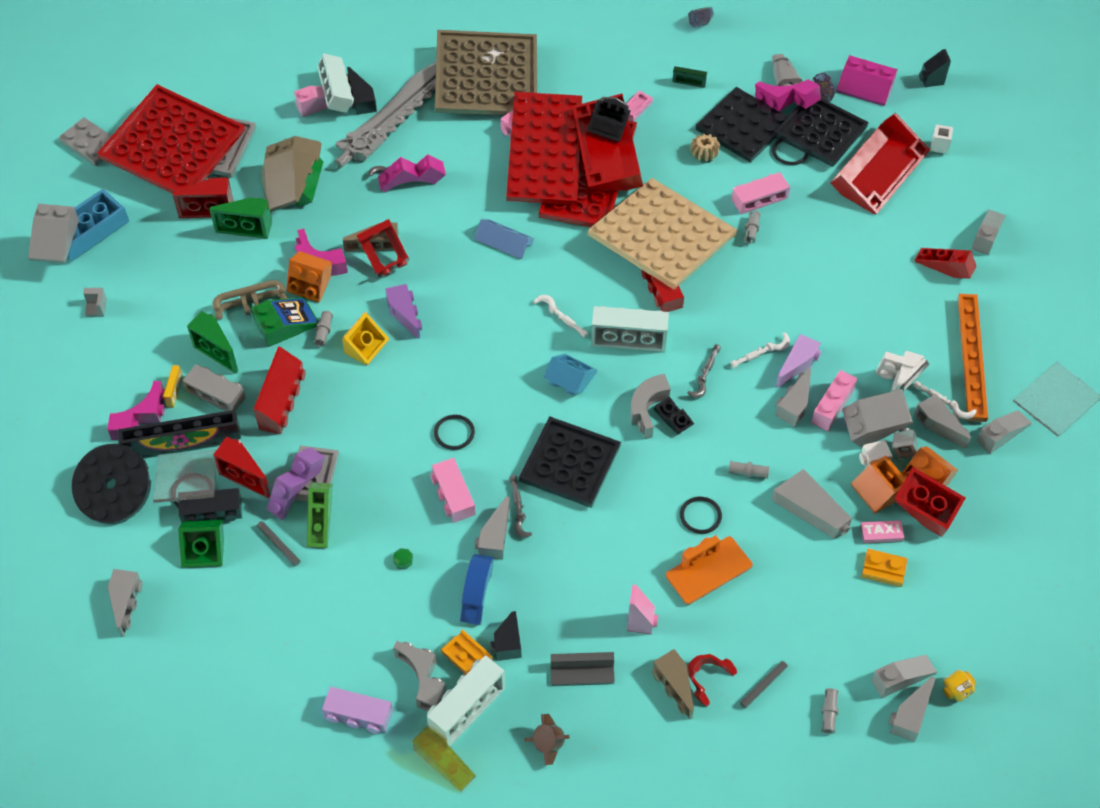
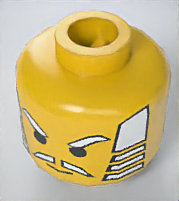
M956 670L944 679L945 688L943 692L950 700L954 699L961 702L975 692L976 681L968 671Z

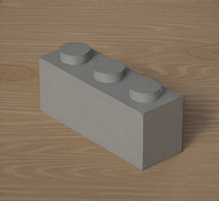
M195 364L182 380L186 392L224 411L237 410L245 399L243 387L239 383H233L223 375L211 372L207 367Z

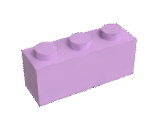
M330 686L322 712L324 718L331 723L342 722L351 728L361 727L371 733L378 734L379 732L386 733L393 707L390 701Z

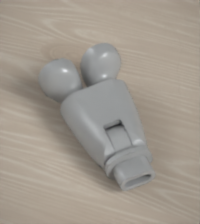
M784 54L772 56L773 73L777 86H788L803 82L796 69Z

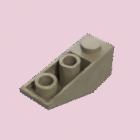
M673 649L653 662L652 674L658 682L661 681L665 686L664 689L670 698H674L678 703L679 711L691 719L694 707L687 665L676 650Z

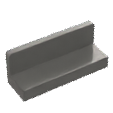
M614 652L551 654L552 686L614 684L615 682Z

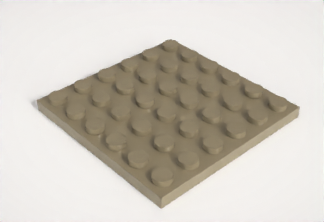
M437 30L435 112L507 115L513 110L514 92L537 93V34ZM496 47L500 52L504 53L499 54L497 60L491 65L494 57L488 52ZM490 56L492 59L485 61L482 57Z

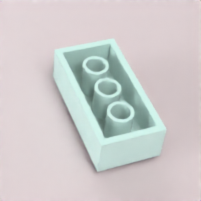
M594 306L591 346L665 352L669 312Z
M486 655L481 660L478 659L472 665L471 671L467 675H462L457 681V685L443 695L442 701L429 709L427 713L429 733L445 747L449 748L505 689V671Z

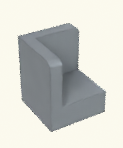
M84 288L83 295L87 302L85 309L86 317L104 316L107 298L103 288Z

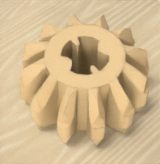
M703 133L702 136L697 134L696 138H693L691 141L690 151L693 154V158L707 162L708 159L713 161L718 156L720 144L717 141V137H712L711 134L707 136Z

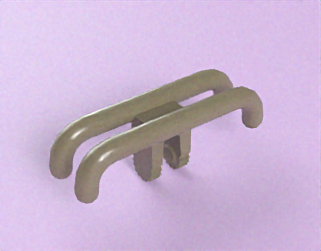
M269 280L221 293L212 302L215 317L217 320H221L224 310L243 305L245 314L249 315L248 303L253 302L254 306L259 304L258 301L271 297L287 299L284 293L285 287L279 281ZM272 287L277 288V289L268 290V291H265V292H261V293H257V294H256V292H257V291H260V290H264V289H268V288H272ZM240 296L239 299L231 300L220 304L224 300Z

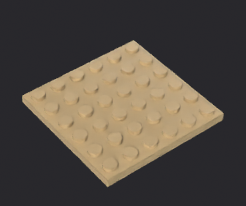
M651 178L643 185L644 187H640L588 230L587 235L672 289H675L736 235L737 229Z

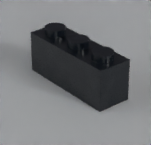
M239 488L178 494L181 523L185 521L209 520L234 521L242 518V497Z

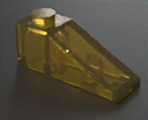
M426 726L412 740L414 751L460 792L476 777L451 747L429 726Z

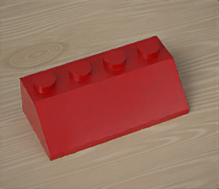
M278 347L254 407L259 430L281 434L283 428L287 427L289 412L293 411L295 396L299 395L300 383L304 381L306 376V370L303 368L302 361L282 347Z

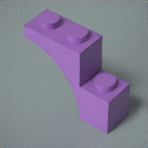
M311 447L295 454L291 470L275 479L267 511L281 520L286 518L299 492L313 477L321 472L325 456Z

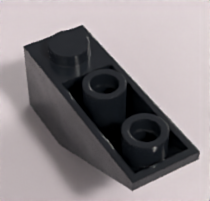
M347 67L348 74L346 75L348 76V83L354 98L352 109H356L357 115L377 112L373 88L353 69Z

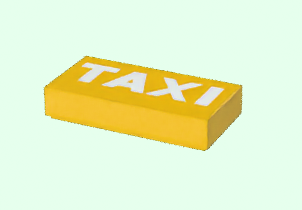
M178 365L172 366L163 395L166 406L174 408L183 378L180 366Z

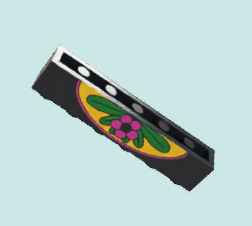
M236 410L118 429L119 444L130 446L141 456L221 443L226 437L237 440L241 439Z

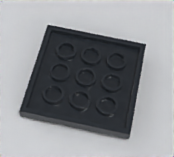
M735 87L696 125L695 130L702 134L705 133L707 136L711 134L712 137H717L720 145L751 163L776 138L774 137L775 131L788 116L742 89Z
M821 98V100L806 109L798 105L777 128L774 137L834 167L866 130L869 122Z
M549 416L519 476V482L592 508L621 447V442Z

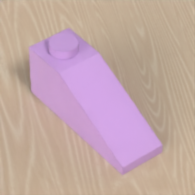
M800 334L778 374L776 386L781 387L801 372L806 371L808 367L812 366L814 361H818L822 353L819 350L821 342Z

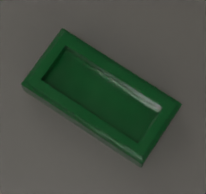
M674 66L672 82L705 88L707 80L706 71Z

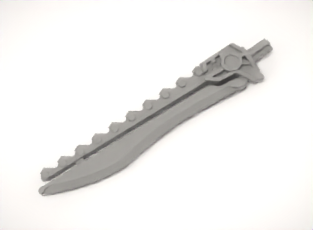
M436 61L413 75L400 92L377 114L355 131L346 134V139L336 142V147H339L344 152L335 160V164L339 168H343L351 159L365 161L386 141L388 133L396 131V125L403 124L406 116L414 114V108L421 107L424 99L432 97L431 92L435 91Z

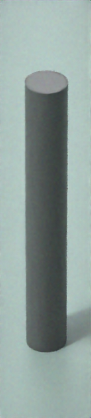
M263 521L257 524L261 532L294 566L301 562Z
M781 661L740 701V705L746 709L788 665Z

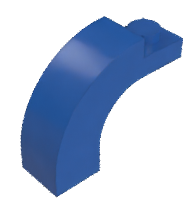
M480 554L472 556L464 584L460 622L481 625L488 582L492 577L494 557Z

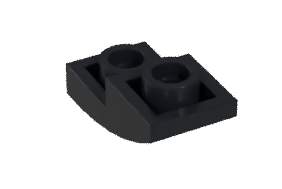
M670 396L653 408L660 418L677 434H681L695 424L684 409L680 410Z

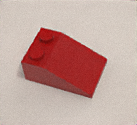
M209 178L173 192V199L179 218H211L210 207L234 201L229 178Z
M226 437L213 454L219 475L269 499L271 495L265 474L242 442Z
M912 467L896 494L894 501L925 528L943 537L966 497Z

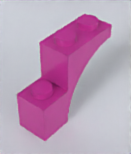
M809 79L788 86H774L761 81L755 84L756 98L777 111L784 109L793 102L806 109L821 100L820 85Z
M429 154L417 164L400 157L378 176L380 190L387 192L397 185L413 181H423L435 185L446 175L443 161Z
M153 381L148 395L135 407L123 412L110 413L107 431L111 440H118V429L139 426V424L159 423L161 421V416H164L165 412L163 405L165 388H163L161 381Z

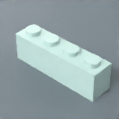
M323 53L317 68L327 108L347 113L349 107L353 105L354 98L351 94L345 65L341 57Z

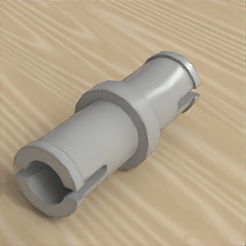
M755 210L749 213V219L745 225L746 234L744 241L747 244H751V240L752 243H755L756 234L760 228L759 219L761 214Z
M323 311L321 313L314 339L316 346L323 347L326 344L333 318L330 311Z
M730 461L729 473L746 475L748 478L755 476L768 479L769 466L754 465L752 462L747 464Z
M833 688L825 689L824 706L821 710L823 714L821 731L827 734L835 733L836 716L839 712L837 708L839 691Z

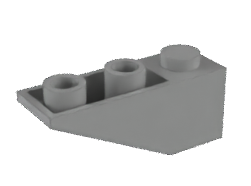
M810 367L804 373L801 372L796 383L789 386L785 397H780L775 405L777 407L776 416L794 427L806 413L811 376Z
M937 394L917 404L914 415L926 429L963 448L968 447L971 439L969 431L959 423L956 415L950 412L946 403Z
M113 569L108 584V591L117 629L120 635L124 637L126 630H129L131 626V614L136 609L137 594L142 590L143 581L140 579L138 572Z

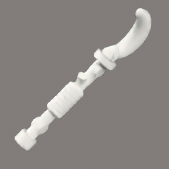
M540 295L533 301L534 304L538 302L548 303L551 314L558 315L559 319H562L569 327L577 330L583 338L588 335V331L581 329L574 320L558 310L551 296Z
M784 332L783 341L780 344L769 342L763 349L758 347V351H752L746 354L745 357L739 358V360L731 361L730 364L732 368H736L739 364L751 361L767 351L785 350L790 344V338Z
M915 381L913 384L915 389H920L930 397L937 394L949 406V409L953 410L954 415L960 419H970L977 412L975 409L970 412H963L959 409L957 401L953 400L951 402V400H947V396L942 397V394L933 389L926 388L919 381Z

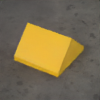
M367 312L361 315L342 338L344 353L365 365L372 361L389 340V337Z

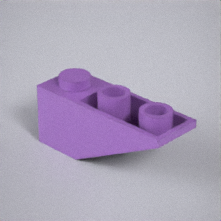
M407 284L385 288L390 314L417 339L420 338L419 331L422 330L421 320L416 318L418 310L417 306L412 304V301H414L412 290H408Z

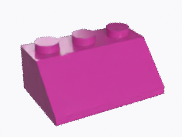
M849 55L836 92L885 106L893 88L898 69Z

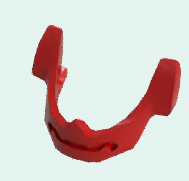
M712 654L698 655L688 665L689 678L696 687L694 696L705 706H708L710 701L704 692L705 688L696 681L695 672H698L704 664H714L723 668L731 676L737 674V669L731 660L727 658L720 660Z

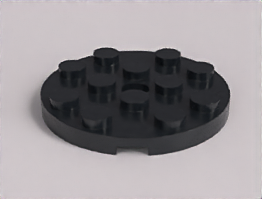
M106 444L92 449L80 460L72 477V494L77 507L84 515L101 523L114 524L130 519L142 509L149 497L151 490L149 467L139 453L124 445ZM114 478L116 484L112 489H109L107 487V480Z

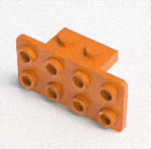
M715 535L711 538L703 539L694 548H687L682 554L681 564L667 571L666 578L685 604L690 605L750 570L753 563L731 536L720 541Z

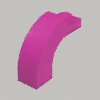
M305 229L297 230L298 238H295L297 243L295 245L296 254L301 251L331 261V276L348 273L342 248L332 251H318L309 244Z

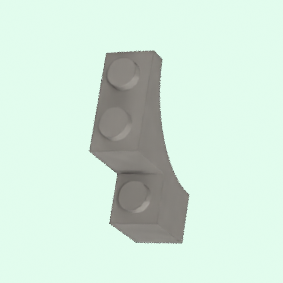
M396 641L393 647L395 657L407 663L419 680V690L416 697L417 707L429 711L433 705H438L442 701V697L446 693V683L436 677L430 678L437 663L436 654L429 649L416 648L409 642L402 643Z

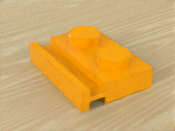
M867 549L861 577L902 587L908 558Z
M463 629L458 636H455L441 649V653L465 675L471 671L472 665L478 659L481 660L485 655L491 660L493 659L492 655Z

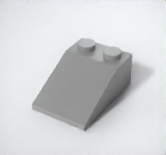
M38 204L33 217L29 260L54 263L66 262L79 222L74 207Z
M901 389L857 400L842 409L851 441L860 447L877 442L913 423L904 392Z

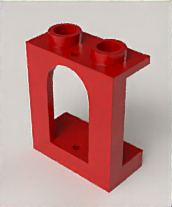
M389 219L356 235L377 276L381 275L384 277L391 273V269L395 267L399 269L408 264L407 261L410 259ZM385 232L397 254V261L387 266L380 262L369 241Z

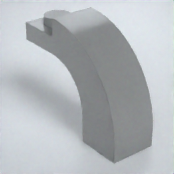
M665 374L653 376L645 380L637 387L632 396L630 409L631 424H637L639 432H643L645 439L652 438L653 425L647 411L648 408L654 403L663 401L670 396L671 388Z

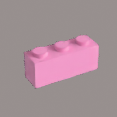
M779 172L753 180L744 185H738L733 188L731 200L740 214H744L788 199L790 186Z
M840 370L814 410L811 423L829 431L854 392L857 378Z
M451 458L432 465L433 473L430 474L433 485L437 484L439 488L437 489V494L440 501L444 500L445 502L444 510L447 517L451 516L453 523L476 515L475 504L455 459Z

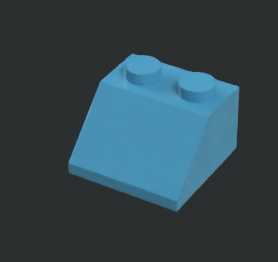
M562 354L551 358L543 378L549 380V384L557 387L561 386L565 388V392L575 395L584 391L597 373V369L567 354Z

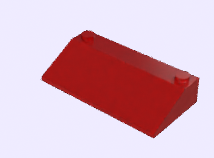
M622 93L609 96L618 98L625 103ZM597 100L572 106L588 188L628 191L644 187L629 118L621 140L618 142L587 131Z
M895 112L879 125L830 184L843 197L876 215L930 149Z

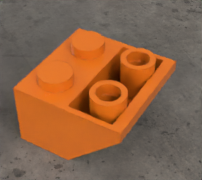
M299 251L289 259L286 292L320 302L331 278L332 262Z
M926 446L920 447L901 474L906 478L912 467L947 486L958 469Z
M885 455L871 463L851 483V486L873 513L876 514L895 503L894 498L906 478Z

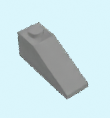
M988 210L972 246L973 250L989 255L1006 215Z
M1017 410L999 417L983 427L977 442L991 454L1031 426L1032 422Z
M903 428L899 432L894 433L892 446L899 459L914 457L918 451L916 433L914 430H910V428Z
M510 497L504 498L481 529L480 537H476L475 549H478L480 555L492 556L494 559H503Z
M927 655L896 661L875 670L871 681L880 696L884 698L937 674V671Z
M930 677L898 707L896 713L892 712L888 724L892 725L890 733L915 742L936 678Z

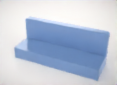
M490 219L480 220L474 237L479 242L520 259L523 258L527 245H532L534 240L533 237Z

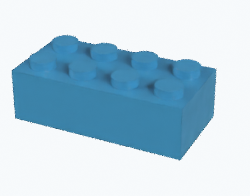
M101 189L75 207L79 222L67 258L72 262L129 222L125 207L104 189Z

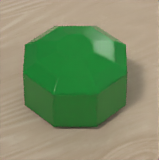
M400 548L394 552L393 563L397 568L407 569L412 565L413 554L409 549Z

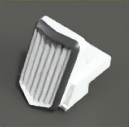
M905 351L903 356L885 352L875 374L884 379L894 380L891 392L899 389L904 392L929 366V362L927 359H924L923 355Z

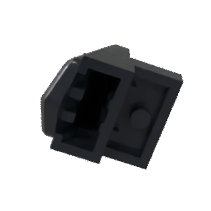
M614 97L597 99L587 131L620 142L631 110H628L629 106Z

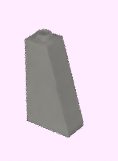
M804 469L774 489L772 500L776 504L835 539L840 534L843 536L850 530L852 518Z

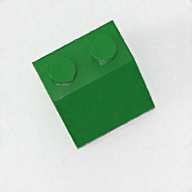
M223 520L182 522L178 528L181 567L222 566L224 551Z

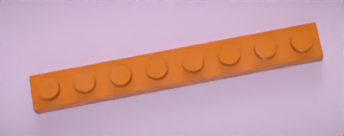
M959 293L957 299L967 412L973 409L977 410L976 414L972 418L967 419V421L987 422L988 408L977 294Z

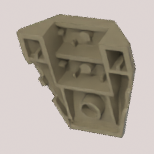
M293 136L267 146L261 179L265 199H268L270 212L299 201L306 186L305 180L307 175L312 174L313 170L311 167L314 161H318L322 145L320 141Z

